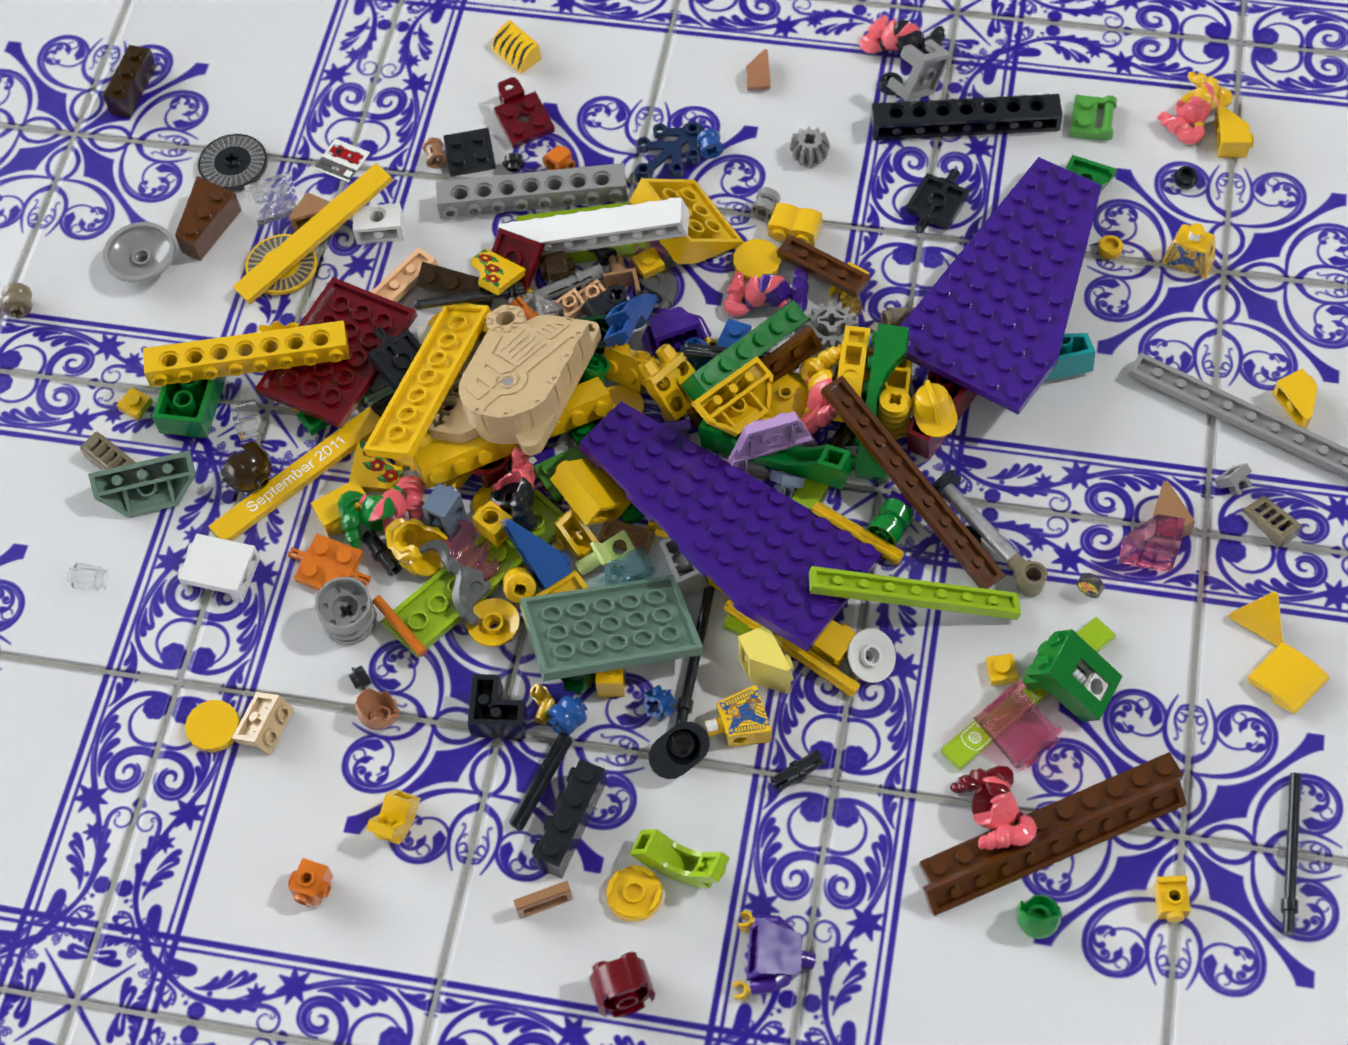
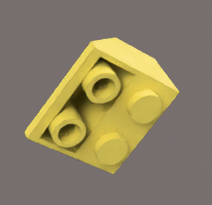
M761 626L738 636L739 661L749 681L781 693H790L791 681L794 680L791 670L794 667L789 655H784L780 648L782 643L779 635Z

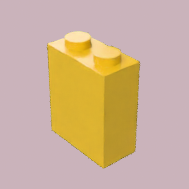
M582 457L578 460H565L561 462L550 479L586 526L619 519L631 504L625 497L626 494L621 487L602 468L598 469L588 458Z

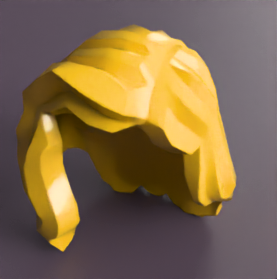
M397 518L385 528L387 547L391 549L399 564L414 575L433 577L444 567L436 551L429 550L424 555L420 553L419 547L426 542L435 539L442 540L448 545L451 552L450 556L453 555V547L449 544L448 537L438 527L425 526L422 521L416 518H411L408 521L403 518Z

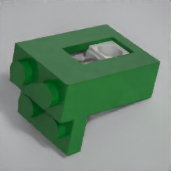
M1073 629L1054 632L1047 641H1044L1038 647L1037 655L1033 663L1026 669V675L1021 685L1028 691L1046 689L1081 722L1101 719L1123 676Z

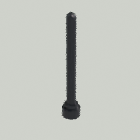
M517 281L500 295L484 290L418 299L414 302V307L420 310L506 298L512 301L518 295L523 299L525 291L523 284Z

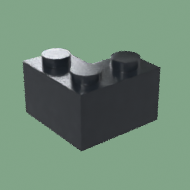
M472 674L467 723L471 737L526 739L528 713L525 701L502 700L503 686L500 675Z

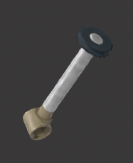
M950 470L939 477L932 486L1014 571L1013 577L1017 580V588L1020 593L1027 597L1039 595L1048 576L1045 566L1036 561H1025L956 488L961 480L960 475L955 476L956 470ZM1028 577H1032L1037 581H1031Z

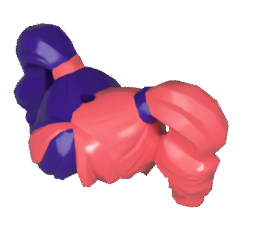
M798 267L794 271L791 285L778 275L764 274L760 278L755 275L754 278L749 279L745 287L744 275L741 272H735L734 277L730 280V285L727 289L728 297L725 299L723 307L727 314L739 317L744 316L754 308L764 305L782 309L788 304L787 299L790 297L804 312L808 305V274L805 273L802 267Z

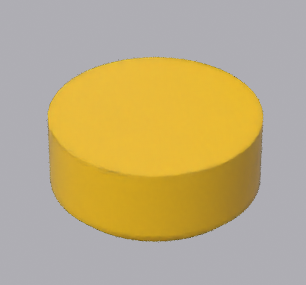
M1114 235L1102 237L1098 244L1099 255L1108 260L1118 258L1123 250L1122 240Z

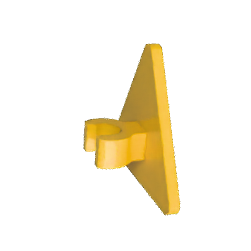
M1273 591L1229 614L1231 620L1272 644L1279 646L1283 642L1279 595L1277 592Z

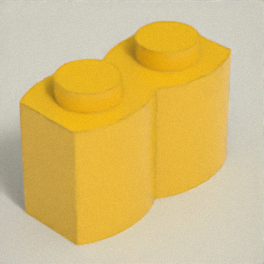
M777 203L768 224V235L780 242L786 241L790 235H793L815 246L823 225V213L810 208H798L787 203Z

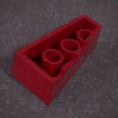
M931 371L928 373V380L931 383L940 384L948 391L957 413V420L959 421L977 394ZM913 414L906 431L907 447L909 451L930 460L948 435L944 437H931L920 431Z

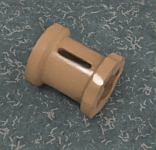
M431 137L422 144L423 151L427 155L426 164L432 169L441 168L447 163L446 155L442 152L443 143L440 138Z

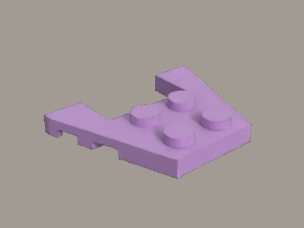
M795 411L780 413L774 418L763 421L756 420L746 425L727 462L748 474V460L795 446L815 447L818 446V443Z

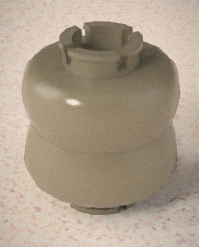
M14 282L2 289L1 308L5 314L13 318H21L32 311V291L27 285Z

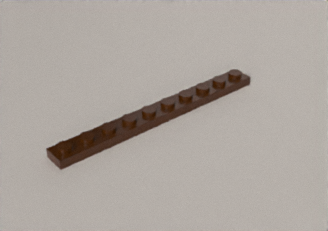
M843 375L824 386L821 394L979 588L990 589L1006 576Z
M1168 752L1027 814V816L1033 818L1037 826L1036 837L1173 777L1182 780L1184 775L1171 753ZM992 829L920 861L919 866L928 883L931 884L1015 846L1010 845L1008 848H995L993 850L980 849L978 846L979 838L997 830Z
M1176 777L1168 779L1034 838L1028 845L1015 846L922 887L930 912L936 916L1187 805L1180 780Z

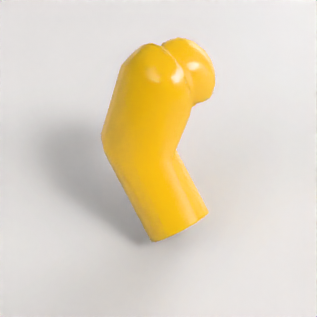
M535 684L530 690V695L539 707L534 720L539 724L546 725L549 719L548 710L555 704V700L545 686Z

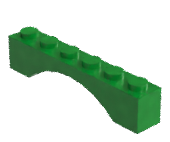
M794 300L695 371L681 384V387L692 401H695L756 356L760 357L786 339L809 319Z
M878 324L877 331L872 332L871 346H875L873 356L868 357L867 371H871L870 380H865L863 396H867L866 405L876 417L878 416L879 397L887 379L896 367L906 359L910 337L909 327ZM856 437L855 445L859 446L858 455H853L852 471H855L856 478L887 483L888 475Z
M704 419L698 427L701 447L726 455L732 453L741 435L740 433L735 437L707 424ZM829 444L815 447L795 446L748 460L749 462L841 490L852 471L851 451Z

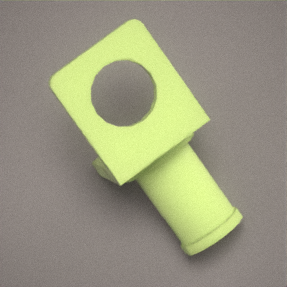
M622 530L603 543L591 542L590 545L593 552L576 561L575 564L578 571L583 576H586L600 565L615 567L635 554L637 550L627 532ZM618 540L625 541L627 545V550L622 555L616 554L613 549L615 542Z

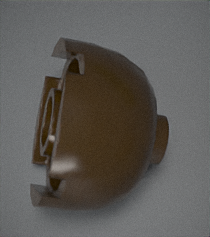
M251 441L241 446L244 450L239 455L234 452L221 470V475L224 477L222 480L239 492L248 493L258 488L263 489L270 481L269 476L272 470L270 456L257 442Z

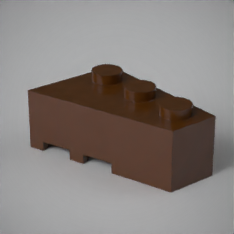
M199 176L196 177L175 233L182 253L200 261L205 257L242 211L236 193Z

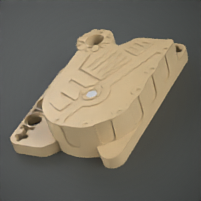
M501 305L486 317L488 331L485 337L474 344L428 431L434 439L456 443H465L477 437L497 444L518 443L525 454L535 455L544 449L602 336L599 325L593 321L554 315H539L527 321L521 307ZM457 388H459V393H455L454 391ZM447 406H455L452 410L444 411V408Z

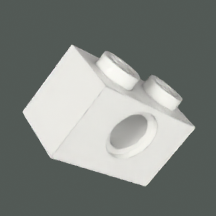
M400 203L364 206L354 214L353 232L357 245L404 240V217Z

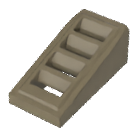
M97 431L80 446L84 457L102 470L115 468L122 461L125 462L122 466L136 463Z
M1262 496L1243 510L1278 548L1298 536L1301 531L1302 525L1265 496ZM1262 505L1266 508L1260 513L1255 511ZM1268 513L1272 515L1268 519L1264 518V516ZM1277 520L1278 523L1273 525L1272 522ZM1282 526L1285 528L1283 531L1279 530Z

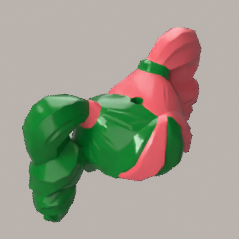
M407 475L400 478L391 490L381 495L367 496L358 491H347L342 494L337 505L342 517L341 529L345 532V541L350 543V546L353 548H359L362 535L360 530L361 523L371 531H385V528L397 518L405 520L406 511H408L409 519L416 518L423 521L425 518L422 509L425 503L422 500L425 491L424 483L419 477ZM403 491L406 493V499L402 495ZM356 502H359L361 505L360 511L355 509L354 505Z

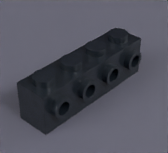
M579 759L576 767L570 769L567 776L568 785L565 791L559 792L555 802L557 808L553 816L549 815L544 824L545 833L541 840L538 839L535 842L532 850L536 868L559 878H563L607 783L605 768Z

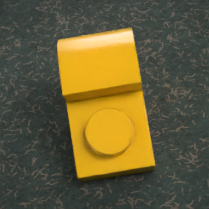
M398 789L386 793L380 814L369 819L366 830L373 832L374 836L378 839L399 845L406 838L414 822L421 798Z

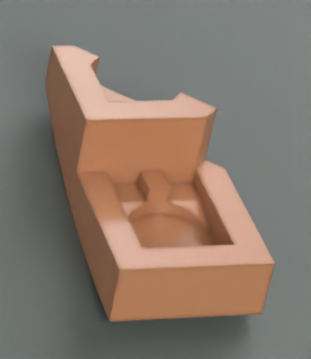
M764 49L746 66L747 90L770 89L768 49Z

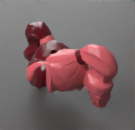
M996 766L988 770L981 768L971 770L969 775L958 777V782L952 783L950 786V790L954 793L976 790L972 799L974 821L981 827L997 829L979 838L978 846L980 849L993 850L995 848H1008L1010 845H1028L1036 837L1037 826L1033 818L1019 810L1017 801L1011 791V786L1014 783V773L1009 767Z

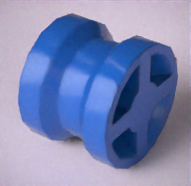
M707 129L698 134L697 142L700 146L702 157L712 159L722 154L723 144L720 141V134L717 130Z

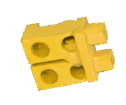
M664 344L655 352L662 361L660 364L656 365L652 358H648L638 365L643 375L640 382L643 386H646L648 393L658 404L662 411L660 414L664 420L677 421L687 413V410L692 408L691 403L693 401L681 387V384L695 372V369L686 360L687 357L684 356L683 352L676 353L670 344Z

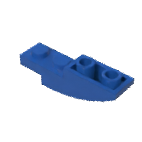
M655 294L639 295L616 305L608 312L605 321L609 329L603 339L608 348L616 344L618 346L626 344L631 339L634 329L641 328L648 322V317L653 311L657 300Z

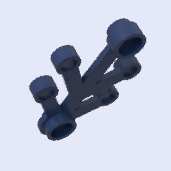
M688 122L682 128H667L661 123L654 125V138L659 140L665 137L678 138L675 141H650L647 137L638 138L636 145L640 153H647L648 151L661 152L648 163L637 165L634 170L635 181L639 184L641 178L653 179V171L671 156L670 175L673 178L682 177L684 166L681 163V148L689 143L686 160L689 164H697L700 161L697 136L704 131V127L698 122Z

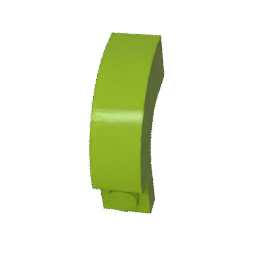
M658 829L641 830L629 853L642 864L664 876L690 886L710 889L712 883H719V880L726 872V865L730 859L723 852H699L684 847L671 840Z

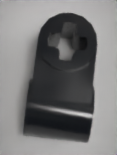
M620 285L610 286L597 296L588 299L583 304L581 311L586 317L608 314L613 307L628 300L626 299V289Z

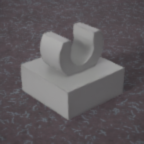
M1247 463L1233 465L1215 479V482L1220 489L1229 487L1232 495H1241L1242 491L1239 489V483H1241L1243 488L1251 487V481L1246 476L1252 470Z

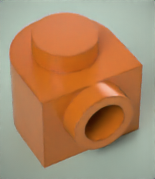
M557 145L542 158L548 170L575 168L572 153L565 146Z

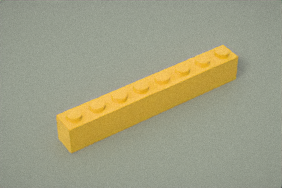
M599 377L576 386L549 439L606 416L613 409L610 392ZM481 437L465 443L440 440L418 449L413 456V461L418 475L428 489L436 486L438 483L441 484L509 456L519 444H497L486 441Z

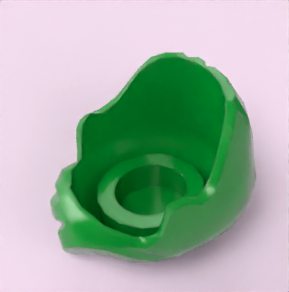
M1034 895L1025 903L1020 901L1017 908V923L1024 934L1034 939H1045L1057 931L1062 918V911L1054 899L1045 895Z

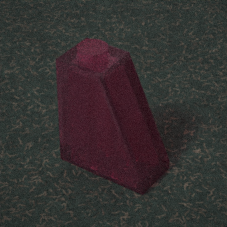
M1161 514L1155 515L1122 538L1118 563L1172 572L1182 542L1185 519Z

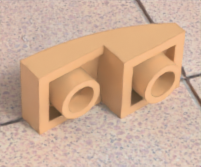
M597 278L580 291L573 288L555 300L565 317L577 318L584 315L581 311L583 304L606 289Z

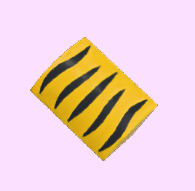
M511 20L502 25L495 34L492 41V50L520 74L541 60L539 44Z

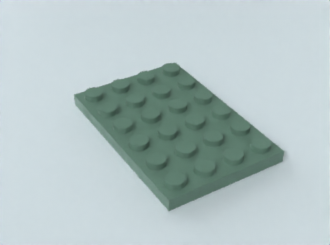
M673 575L520 599V609L543 681L703 655V645Z

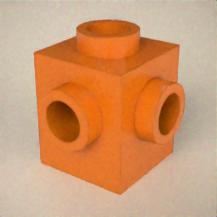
M302 858L297 871L294 870L290 875L288 889L293 895L295 902L307 907L310 904L320 907L322 900L326 899L330 894L333 874L328 866Z

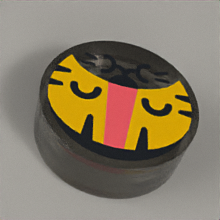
M1083 573L1077 580L1079 590L1090 598H1098L1105 589L1101 579L1092 573Z

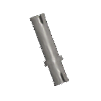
M599 263L582 271L576 270L568 278L533 290L534 299L537 305H541V303L561 296L573 288L583 289L597 278H603L604 272Z

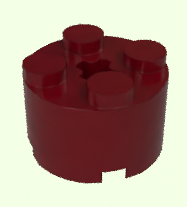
M628 952L619 959L610 962L600 961L592 966L593 973L589 981L599 1013L602 1016L606 1017L605 1012L613 1013L614 1018L631 1015L645 1008L644 1002L650 998L652 1002L655 999V991L645 961L638 958L636 952Z

